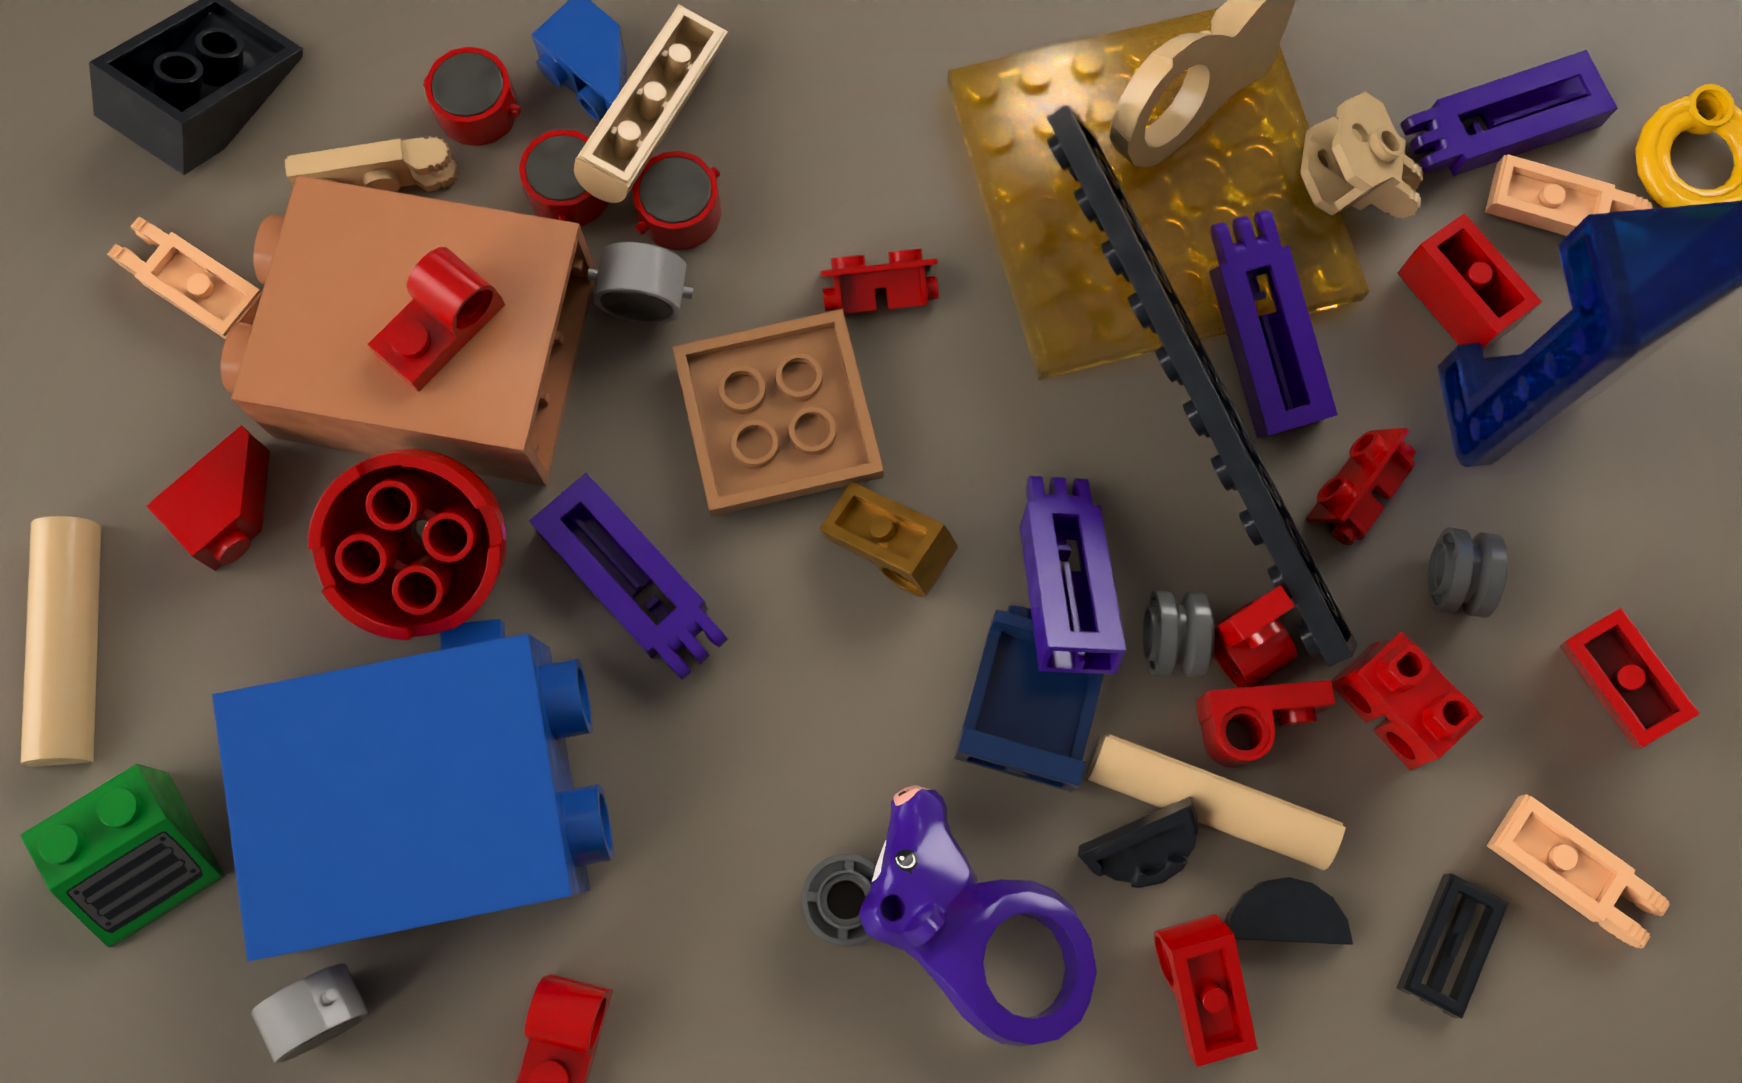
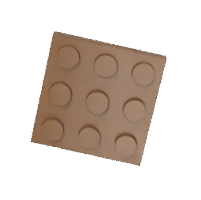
M843 309L672 346L711 517L848 486L851 481L857 484L883 478L884 469Z

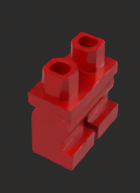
M1402 631L1396 634L1390 641L1385 640L1382 643L1377 641L1368 646L1332 679L1333 689L1365 723L1382 715L1386 717L1373 731L1410 771L1430 761L1440 759L1484 717L1475 705L1440 672L1429 657Z

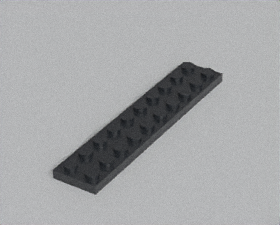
M1068 104L1047 116L1055 135L1047 139V143L1062 170L1066 171L1068 169L1074 180L1080 182L1082 187L1075 190L1074 195L1085 217L1090 223L1095 221L1101 232H1106L1109 239L1100 244L1102 251L1117 276L1122 274L1128 283H1132L1136 293L1128 296V301L1144 329L1149 327L1154 334H1158L1163 346L1155 350V353L1165 374L1171 382L1177 380L1179 385H1184L1191 400L1184 403L1183 408L1192 427L1199 437L1205 435L1207 438L1211 437L1219 453L1211 458V463L1219 480L1227 491L1231 489L1234 491L1238 490L1247 507L1246 510L1239 513L1245 531L1255 546L1265 543L1275 562V565L1267 568L1269 577L1275 588L1281 585L1289 598L1294 599L1303 617L1300 619L1301 622L1296 624V628L1305 648L1312 658L1322 654L1328 667L1352 657L1358 644L1095 134Z

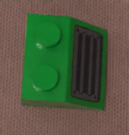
M137 763L20 835L48 890L107 947L118 945L226 877L169 773Z

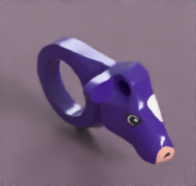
M917 785L903 788L897 792L891 801V815L887 837L875 867L870 891L862 903L859 912L865 933L878 941L904 950L916 959L945 993L959 1014L983 1035L1001 1044L1013 1046L1035 1045L1060 1039L1081 1022L1090 1004L1097 974L1091 938L1077 917L1074 907L1053 889L1031 880L1001 879L977 883V877L965 854L951 834L947 822V806L943 797L936 790ZM1017 914L1037 919L1052 931L1062 949L1065 965L1062 989L1053 1004L1037 1016L1027 1018L1012 1014L997 1002L987 985L983 964L987 942L997 926Z

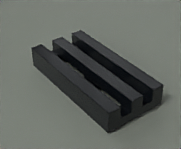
M1452 873L1443 874L1396 988L1407 994H1413L1420 998V1001L1430 1006H1436L1454 1018L1462 1019L1509 902ZM1460 893L1462 894L1461 900L1425 985L1421 983L1457 894ZM1480 903L1485 906V909L1448 997L1442 994L1441 991L1454 959L1458 955L1476 905Z

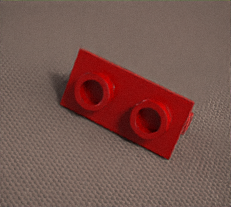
M922 248L888 252L889 264L866 266L865 255L831 258L832 270L820 271V277L832 276L833 288L822 289L825 312L843 309L844 314L877 310L875 289L885 288L887 309L920 305L922 307L928 306V300L939 299L937 277H926L925 266L938 264L937 258L923 260Z
M1406 427L1372 430L1360 436L1349 450L1350 458L1340 472L1325 483L1318 492V502L1306 520L1309 523H1332L1335 526L1332 530V535L1345 545H1352L1355 540H1363L1385 508L1371 494L1373 489L1384 499H1391L1415 467L1413 458L1416 455V451L1411 445L1403 442L1409 430Z

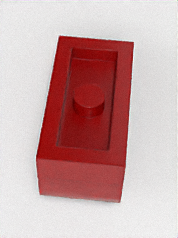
M438 247L430 251L415 265L406 285L412 300L367 344L375 355L418 392L505 305L496 289L447 247Z
M1281 585L1247 603L1214 625L1215 641L1212 656L1228 679L1237 688L1258 685L1297 657L1295 644L1278 619L1295 607Z
M1332 680L1209 690L1196 700L1199 724H1201L1206 752L1214 762L1230 768L1247 765L1270 751L1275 740L1274 717H1278L1280 727L1307 725L1317 722V713L1335 705ZM1229 721H1238L1249 730L1251 744L1247 751L1233 747L1228 741L1226 726Z
M1212 914L1156 930L1154 932V944L1164 977L1176 996L1188 1054L1196 1067L1257 1050L1258 1047L1235 936L1227 924L1217 914Z
M555 974L543 976L537 985L528 1010L524 1037L529 1039L516 1083H587L613 990Z

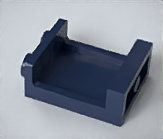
M1009 606L1007 612L996 610L989 627L954 759L1073 792L1081 785L1086 761L1082 760L1104 674L1039 671L1031 609L1021 606Z

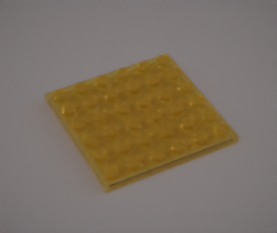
M1218 8L948 70L947 83L1038 380L1155 352V350L1163 346L1158 334H1154L1149 327L1144 329L1138 321L1128 301V296L1136 293L1132 283H1128L1122 274L1118 276L1115 274L1102 251L1100 244L1109 239L1106 232H1101L1095 221L1090 223L1085 217L1074 195V191L1082 187L1080 182L1074 180L1068 169L1066 171L1062 170L1047 143V139L1055 135L1047 116L1067 104L1095 134L1200 340L1227 334L1209 274L1210 270L1219 266L1210 228L1212 225L1225 222L1234 244L1236 239L1232 227L1233 219L1247 216L1251 221L1255 237H1258L1254 215L1256 212L1269 209L1273 214L1282 247L1290 246L1308 313L1362 301L1369 293L1341 212L1331 216L1316 207L1301 177L1300 169L1306 131L1310 127L1280 45L1274 63L1263 77L1240 89L1230 97L1171 156L1147 168L1134 166L1114 149L1109 138L1111 123L1118 101L1136 70L1161 45L1185 33L1211 32V20ZM1187 69L1176 77L1161 94L1151 111L1146 128L1160 118L1172 104L1182 87ZM1318 154L1319 160L1323 164L1321 157ZM1266 274L1257 276L1260 291L1265 290L1266 298L1255 301L1258 316L1276 312Z

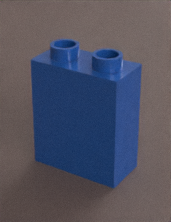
M529 633L212 694L247 962L590 891L586 865L611 861L614 858L612 827L603 789L600 784L573 789L565 738L592 733L591 704L582 665L578 658L552 663L550 647Z

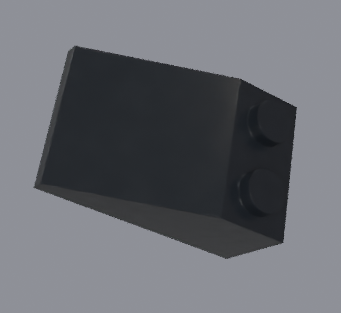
M198 0L89 62L94 116L185 175L228 146L303 57V48L230 0Z

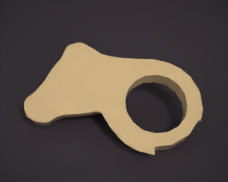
M1228 0L1216 10L1211 20V32L1185 33L1168 40L1153 51L1133 74L1118 101L1109 135L1114 149L1134 166L1145 168L1156 165L1171 156L1230 97L1265 75L1275 61L1280 41L1296 0ZM1187 69L1182 87L1172 104L1160 118L1146 128L1151 111L1161 94L1176 77Z

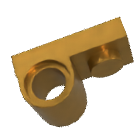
M852 481L819 528L827 540L873 562L893 583L907 592L922 598L927 596L958 549L957 543L945 524Z

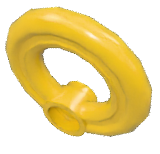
M1705 84L1697 88L1689 96H1684L1659 107L1642 126L1635 148L1637 174L1649 196L1668 213L1692 222H1720L1741 213L1742 110L1734 104L1731 94L1719 85ZM1697 109L1705 114L1706 119L1699 114ZM1687 131L1692 134L1705 135L1714 132L1726 141L1733 155L1734 167L1730 178L1724 185L1715 189H1698L1688 185L1678 177L1671 164L1670 151L1673 141L1680 133Z

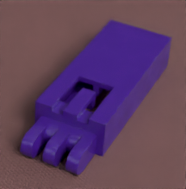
M1584 50L1437 99L1431 109L1407 117L1400 123V126L1406 136L1424 130L1427 131L1418 135L1409 143L1413 153L1416 155L1433 149L1436 150V152L1426 155L1419 161L1424 174L1449 167L1452 175L1456 176L1498 162L1504 155L1515 156L1601 127L1617 110V106L1588 51ZM1481 115L1488 130L1483 131L1478 121L1471 123L1468 129H1464L1461 122Z
M1269 209L1256 212L1254 215L1258 237H1255L1251 221L1247 216L1233 219L1232 227L1236 239L1234 244L1225 222L1212 225L1210 228L1219 266L1210 270L1209 274L1257 438L1274 435L1338 415L1290 246L1282 247L1273 214ZM1266 274L1276 312L1258 316L1255 301L1266 298L1265 290L1260 291L1257 276Z
M587 472L529 520L536 532L651 659L658 654L681 680L691 673L688 664L676 655L683 647L700 664L710 656L695 639L700 632L703 631L709 641L718 648L728 640L725 634L705 613L708 608L700 595ZM652 581L677 607L673 612H670L656 595L644 603L646 609L659 622L657 626L632 599Z
M1029 476L1026 485L1027 504L1019 527L1039 671L1116 674L1126 652L1101 507L1100 505H1093L1088 479L1075 478L1072 485V495H1068L1066 479L1063 477H1052L1049 485V494H1045L1042 476ZM1066 540H1076L1081 571H1071L1070 563H1063L1062 568L1060 566V561L1068 562L1072 551L1071 545H1068Z

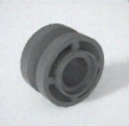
M1445 528L1436 541L1428 564L1427 586L1431 607L1435 611L1454 613L1462 605L1464 612L1469 616L1481 618L1491 616L1500 602L1507 579V549L1504 539L1498 534L1480 532L1472 540L1467 530Z
M1153 591L1149 605L1145 610L1143 622L1144 655L1148 661L1151 675L1169 677L1175 666L1180 665L1186 677H1204L1207 673L1209 662L1212 659L1215 641L1214 617L1206 593L1188 591L1185 593L1181 603H1176L1171 591Z
M839 854L823 860L809 873L802 889L801 906L807 924L821 939L833 945L848 947L862 944L872 938L865 933L859 915L852 919H840L831 913L827 901L830 891L836 885L845 882L858 886L863 892L864 898H866L870 891L876 867L874 863L858 855Z

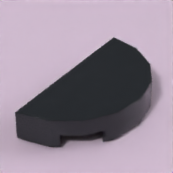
M1191 796L1079 845L1078 856L1094 874L1100 877L1104 874L1116 881L1131 882V887L1142 888L1164 883L1184 869L1187 864V858L1195 847L1198 833V817Z
M1290 877L1257 883L1253 888L1240 896L1235 906L1226 915L1225 923L1234 933L1235 940L1353 945L1348 919L1335 899L1314 883Z

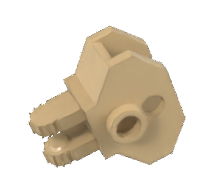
M1367 92L1344 101L1337 107L1336 117L1320 122L1306 131L1300 169L1301 177L1314 205L1331 216L1350 206L1361 211L1370 204L1385 213L1389 212L1390 216H1395V218L1403 219L1412 215L1415 216L1421 203L1420 193H1417L1416 189L1418 190L1420 182L1423 181L1424 172L1422 167H1419V163L1415 164L1413 159L1405 155L1406 140L1396 132L1384 104ZM1318 154L1326 159L1328 167H1325L1320 162Z

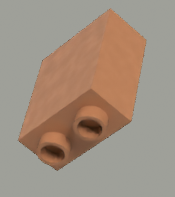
M296 175L285 216L268 215L262 221L256 235L253 253L254 270L260 283L264 284L253 324L240 322L234 325L228 333L223 346L220 365L221 379L224 388L229 393H232L231 400L276 439L372 456L397 449H424L449 456L466 465L476 474L547 486L595 281L587 280L589 268H596L580 224ZM438 247H447L490 283L501 295L505 305L418 392L375 355L367 344L412 300L406 285L415 265L430 251Z

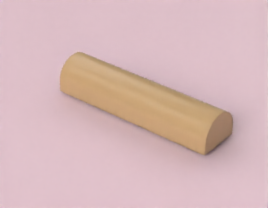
M678 4L575 159V177L587 192L600 200L610 203H618L626 198L724 44L728 31Z
M49 516L31 521L20 762L24 766L41 767L94 762L101 525L89 519L71 516Z
M1111 734L1099 737L1087 773L1088 781L1162 809L1191 796L1198 817V823L1321 870H1326L1333 862L1346 827L1343 826L1344 823Z

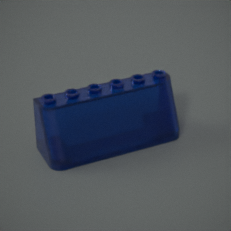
M1742 201L1587 215L1558 244L1572 309L1522 354L1484 358L1481 343L1458 345L1437 366L1454 451L1460 464L1464 467L1492 465L1598 396L1741 289Z

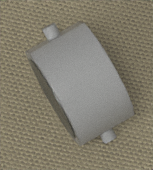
M620 242L605 246L602 249L599 270L592 268L588 270L587 280L597 281L594 304L610 315L632 322L654 324L676 320L679 315L682 297L692 299L693 287L684 286L686 262L677 254L651 244Z
M341 963L327 967L283 988L254 1007L251 1014L273 1062L279 1064L306 1053L344 1033L364 1020L369 1015V1012L347 965Z

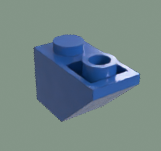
M569 0L531 34L539 56L536 64L542 74L553 85L561 87L565 84L576 94V99L583 110L594 120L600 121L627 82V55L620 26L591 0Z

